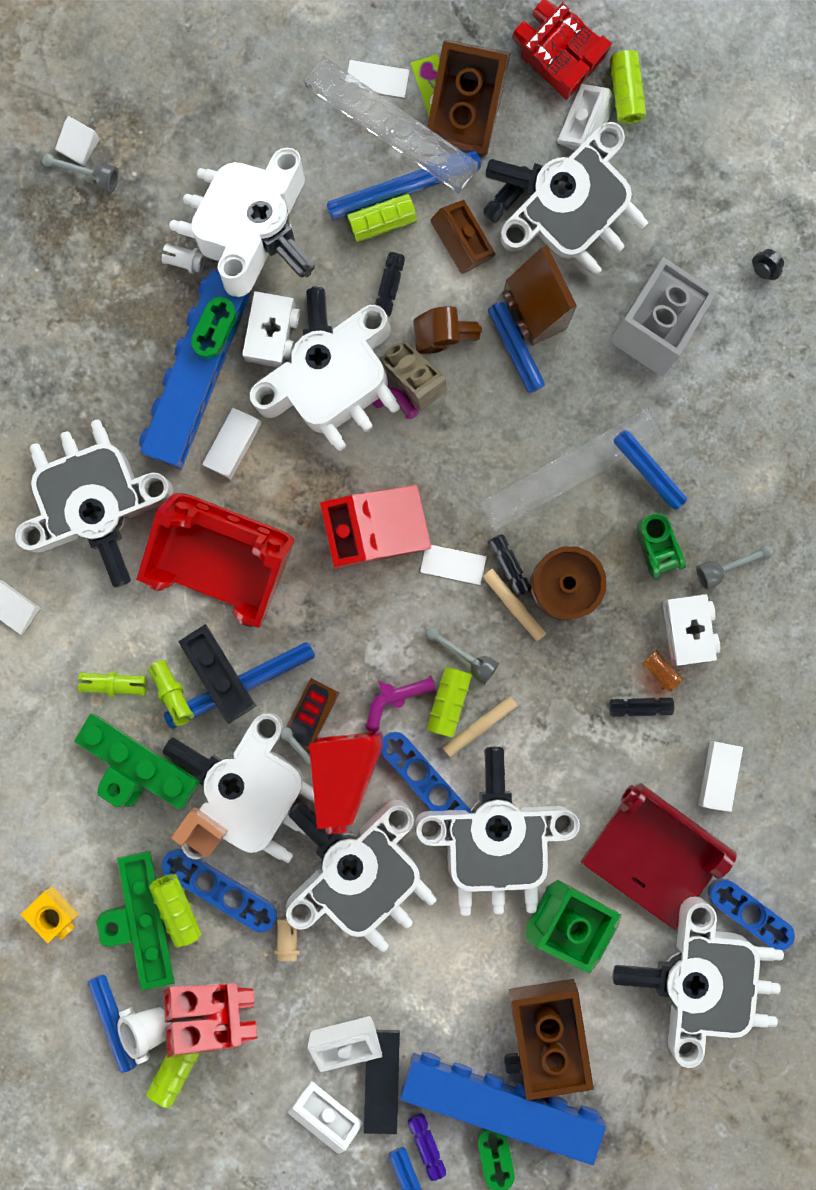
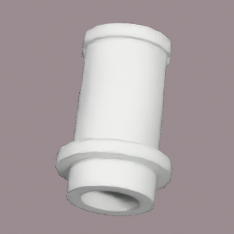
M171 243L165 244L163 251L176 254V256L162 254L163 264L188 269L191 274L195 272L200 273L203 270L205 256L200 252L199 248L190 250L172 245Z

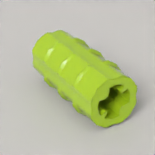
M635 50L616 52L610 58V75L613 81L612 91L615 97L614 107L616 108L617 121L620 124L637 123L644 120L647 116L639 53Z
M408 193L396 198L392 197L390 200L376 203V205L365 209L361 208V210L347 215L356 243L369 238L373 239V237L383 233L388 234L389 231L417 222L414 205Z
M445 666L426 730L454 737L461 710L464 707V700L467 691H469L468 687L472 674Z
M174 873L164 875L153 881L149 888L154 898V904L159 909L160 918L163 919L167 928L166 932L170 935L174 946L179 948L197 941L202 933L197 924V917L194 916L191 910V903L188 902L185 896V889L181 886L177 875Z
M200 1053L167 1058L166 1054L163 1062L160 1063L161 1066L155 1077L152 1078L153 1081L146 1092V1096L159 1106L165 1108L172 1107L178 1094L182 1092L181 1089L186 1079L190 1077L189 1074L194 1064L198 1062L197 1059Z

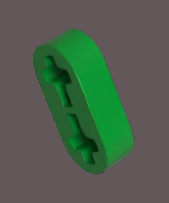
M216 297L209 301L192 335V347L202 359L209 360L219 356L236 322V309L227 298ZM223 306H226V311L229 314L228 318L222 317L218 325L215 326L217 317L213 311L215 309L221 310ZM211 331H214L212 341L215 344L214 348L208 347L206 351H202L203 347L199 341L201 338L207 340Z
M481 1128L478 1133V1147L487 1186L491 1190H509L514 1183L515 1173L508 1138L502 1134ZM491 1133H495L497 1139L502 1138V1140L497 1142L498 1153L492 1154L490 1144L483 1143L488 1141V1135ZM500 1161L502 1171L509 1172L504 1174L503 1181H497L496 1176L490 1177V1175L495 1174L494 1162Z

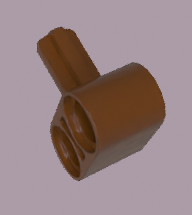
M451 306L432 308L413 319L416 351L420 354L438 353L458 344L460 341H477L480 339V333L482 332V327L479 326L477 321H458L457 308Z

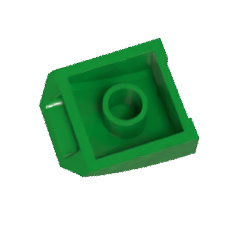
M556 880L546 887V891L537 906L536 913H533L531 919L527 922L526 939L538 949L587 973H591L600 962L619 926L622 914L568 884Z

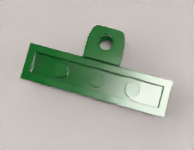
M90 713L74 740L75 743L112 766L107 769L101 779L97 794L115 807L123 805L125 807L133 806L146 788L178 810H185L201 782L93 713Z
M151 850L117 857L125 906L105 910L97 918L96 924L100 944L103 946H117L132 942L141 991L174 984L175 979L164 921L160 918L161 914L157 905L154 904V898L149 888L152 882L156 880ZM115 923L118 926V930L110 931L107 924Z

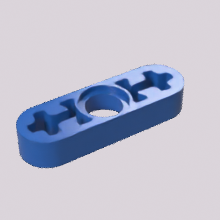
M726 878L716 879L710 884L708 897L711 903L769 947L783 951L793 944L795 933L792 926L737 884ZM728 886L731 887L729 894L740 901L736 907L726 899L718 902L720 895L717 893V890L720 887L722 889H727ZM749 905L757 906L760 911L759 919L754 923H746L742 917L743 910ZM766 922L778 930L783 926L782 933L785 935V938L782 941L776 939L772 942L773 934L763 928Z

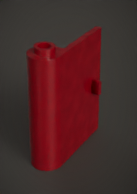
M642 783L636 786L630 785L621 796L622 803L580 863L669 927L676 930L679 923L680 907L684 900L689 897H699L712 877L716 879L723 878L733 867L737 853Z

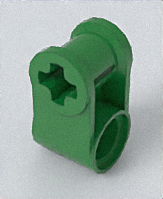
M658 513L642 518L637 524L636 531L652 578L657 579L661 573L675 568L685 569V558L676 541L668 518ZM650 520L658 522L661 526V533L657 538H652L646 531V526ZM670 557V560L659 563L660 560Z

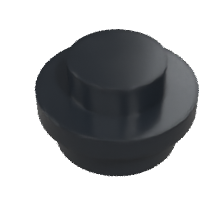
M765 249L753 257L752 264L755 273L760 278L776 280L783 272L784 260L776 251Z

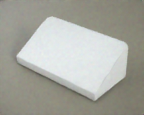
M581 84L558 137V144L576 151L602 124L608 122L615 105V97L609 88Z
M232 408L202 465L231 480L260 428L261 421Z
M0 579V620L22 635L41 608Z
M710 741L699 797V806L732 811L743 747Z
M371 1016L320 1028L310 1033L308 1050L320 1072L382 1057L378 1036Z
M312 1081L287 1112L337 1154L347 1149L363 1125L361 1120Z

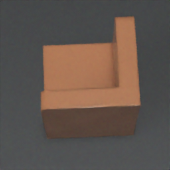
M195 807L190 810L171 839L181 846L185 843L201 855L208 858L228 830Z

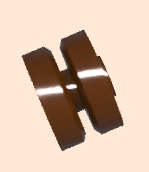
M563 546L549 552L535 566L530 578V593L535 605L546 616L559 621H573L592 613L601 604L606 592V573L601 562L591 552L577 546ZM564 578L566 580L569 578L573 579L574 584L571 586V590L563 586Z

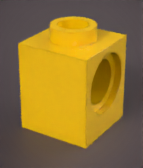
M53 887L45 890L20 914L47 943H50L56 937L62 941L75 929L76 926L72 922L79 916ZM48 909L58 913V925H52L47 921L46 911Z

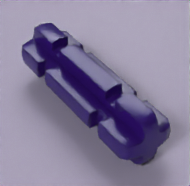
M423 1113L413 1115L408 1119V1126L411 1134H415L414 1141L422 1162L426 1165L428 1177L431 1181L442 1179L446 1176V1169L443 1161L439 1160L440 1153L431 1130H427L428 1123Z

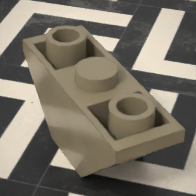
M403 340L401 343L392 345L386 351V354L379 358L404 394L420 411L447 392L446 379L443 374L407 341Z

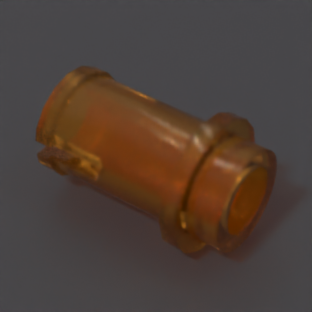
M658 650L642 663L662 684L660 687L662 690L666 688L671 692L684 680L680 675L681 671H676Z

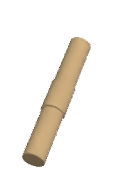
M493 569L482 576L536 642L547 634Z
M509 696L442 748L449 757H452L475 738L485 733L495 723L518 707V705Z

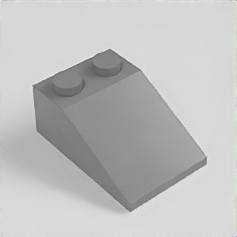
M663 257L617 326L609 342L663 377L680 357L717 292Z

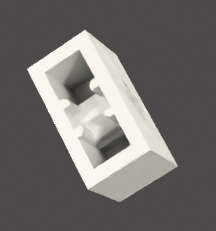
M254 291L242 354L246 362L279 368L286 360H291L294 348V341L289 340L291 328L297 329L300 309H295L296 305L293 298ZM272 325H276L279 332H274L273 337H269L266 330H271Z
M707 594L662 601L672 666L717 660L716 653H720V641L718 634H713L711 621L715 620V608L713 602L708 601ZM691 621L693 626L699 627V633H695L694 638L692 634L686 633V627L691 626Z

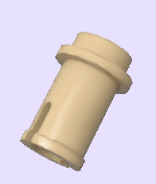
M278 919L277 950H274V954H277V961H297V954H300V950L297 949V929L292 927L287 919Z

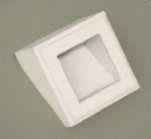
M68 116L64 122L55 150L84 166L100 138L93 129Z

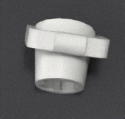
M133 1006L118 1012L121 1017L117 1024L118 1034L127 1054L132 1059H135L136 1064H140L150 1058L149 1051L166 1041L165 1027L171 1024V1022H165L164 1010L161 1007L135 1013Z

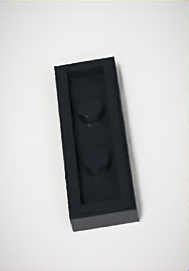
M206 624L178 641L228 724L257 707Z
M376 1029L382 1057L366 1061L364 1134H397L400 1030Z

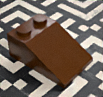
M449 39L443 41L425 142L488 155L511 52Z
M548 245L541 247L506 280L505 291L502 292L507 308L509 310L514 309L519 321L516 322L522 338H528L532 346L567 330L577 307Z
M567 979L508 989L526 1099L533 1100L594 1090L579 992L575 980Z

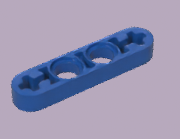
M390 732L385 735L381 753L431 811H444L456 800L459 805L454 807L455 810H466L468 813H471V809L404 734ZM390 738L394 741L398 739L403 740L404 743L401 749L406 755H408L410 750L416 754V756L409 758L402 768L396 763L401 761L402 758L396 752L391 755L387 752L389 748L387 741ZM421 762L425 765L427 773L422 780L415 781L408 776L407 769L411 763ZM439 786L445 788L448 792V800L443 805H434L429 799L430 791Z
M174 849L164 856L162 860L164 875L176 874L181 886L254 931L266 932L274 926L277 919V910L270 901L203 860L188 857L183 852V849ZM181 856L184 859L182 865L189 870L193 868L194 864L199 867L192 874L190 882L184 879L189 874L186 871L180 869L177 872H173L171 870L173 864L169 862L170 858L175 860ZM207 872L214 877L215 884L211 890L204 891L198 887L197 877L200 873ZM229 890L239 891L243 896L242 905L237 908L229 907L225 902L226 892ZM250 898L255 901L251 908L259 912L263 908L268 910L267 917L271 919L270 922L263 921L261 924H258L255 921L257 915L251 911L247 912L246 917L241 914L248 905Z

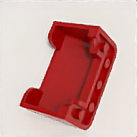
M175 493L156 511L136 580L145 583L148 588L162 591L164 588H169L174 583H178L233 605L232 613L240 624L260 628L294 545V538L282 530L185 493Z
M383 732L319 737L317 742L309 743L317 829L326 828V834H339L347 832V826L354 824L384 746Z

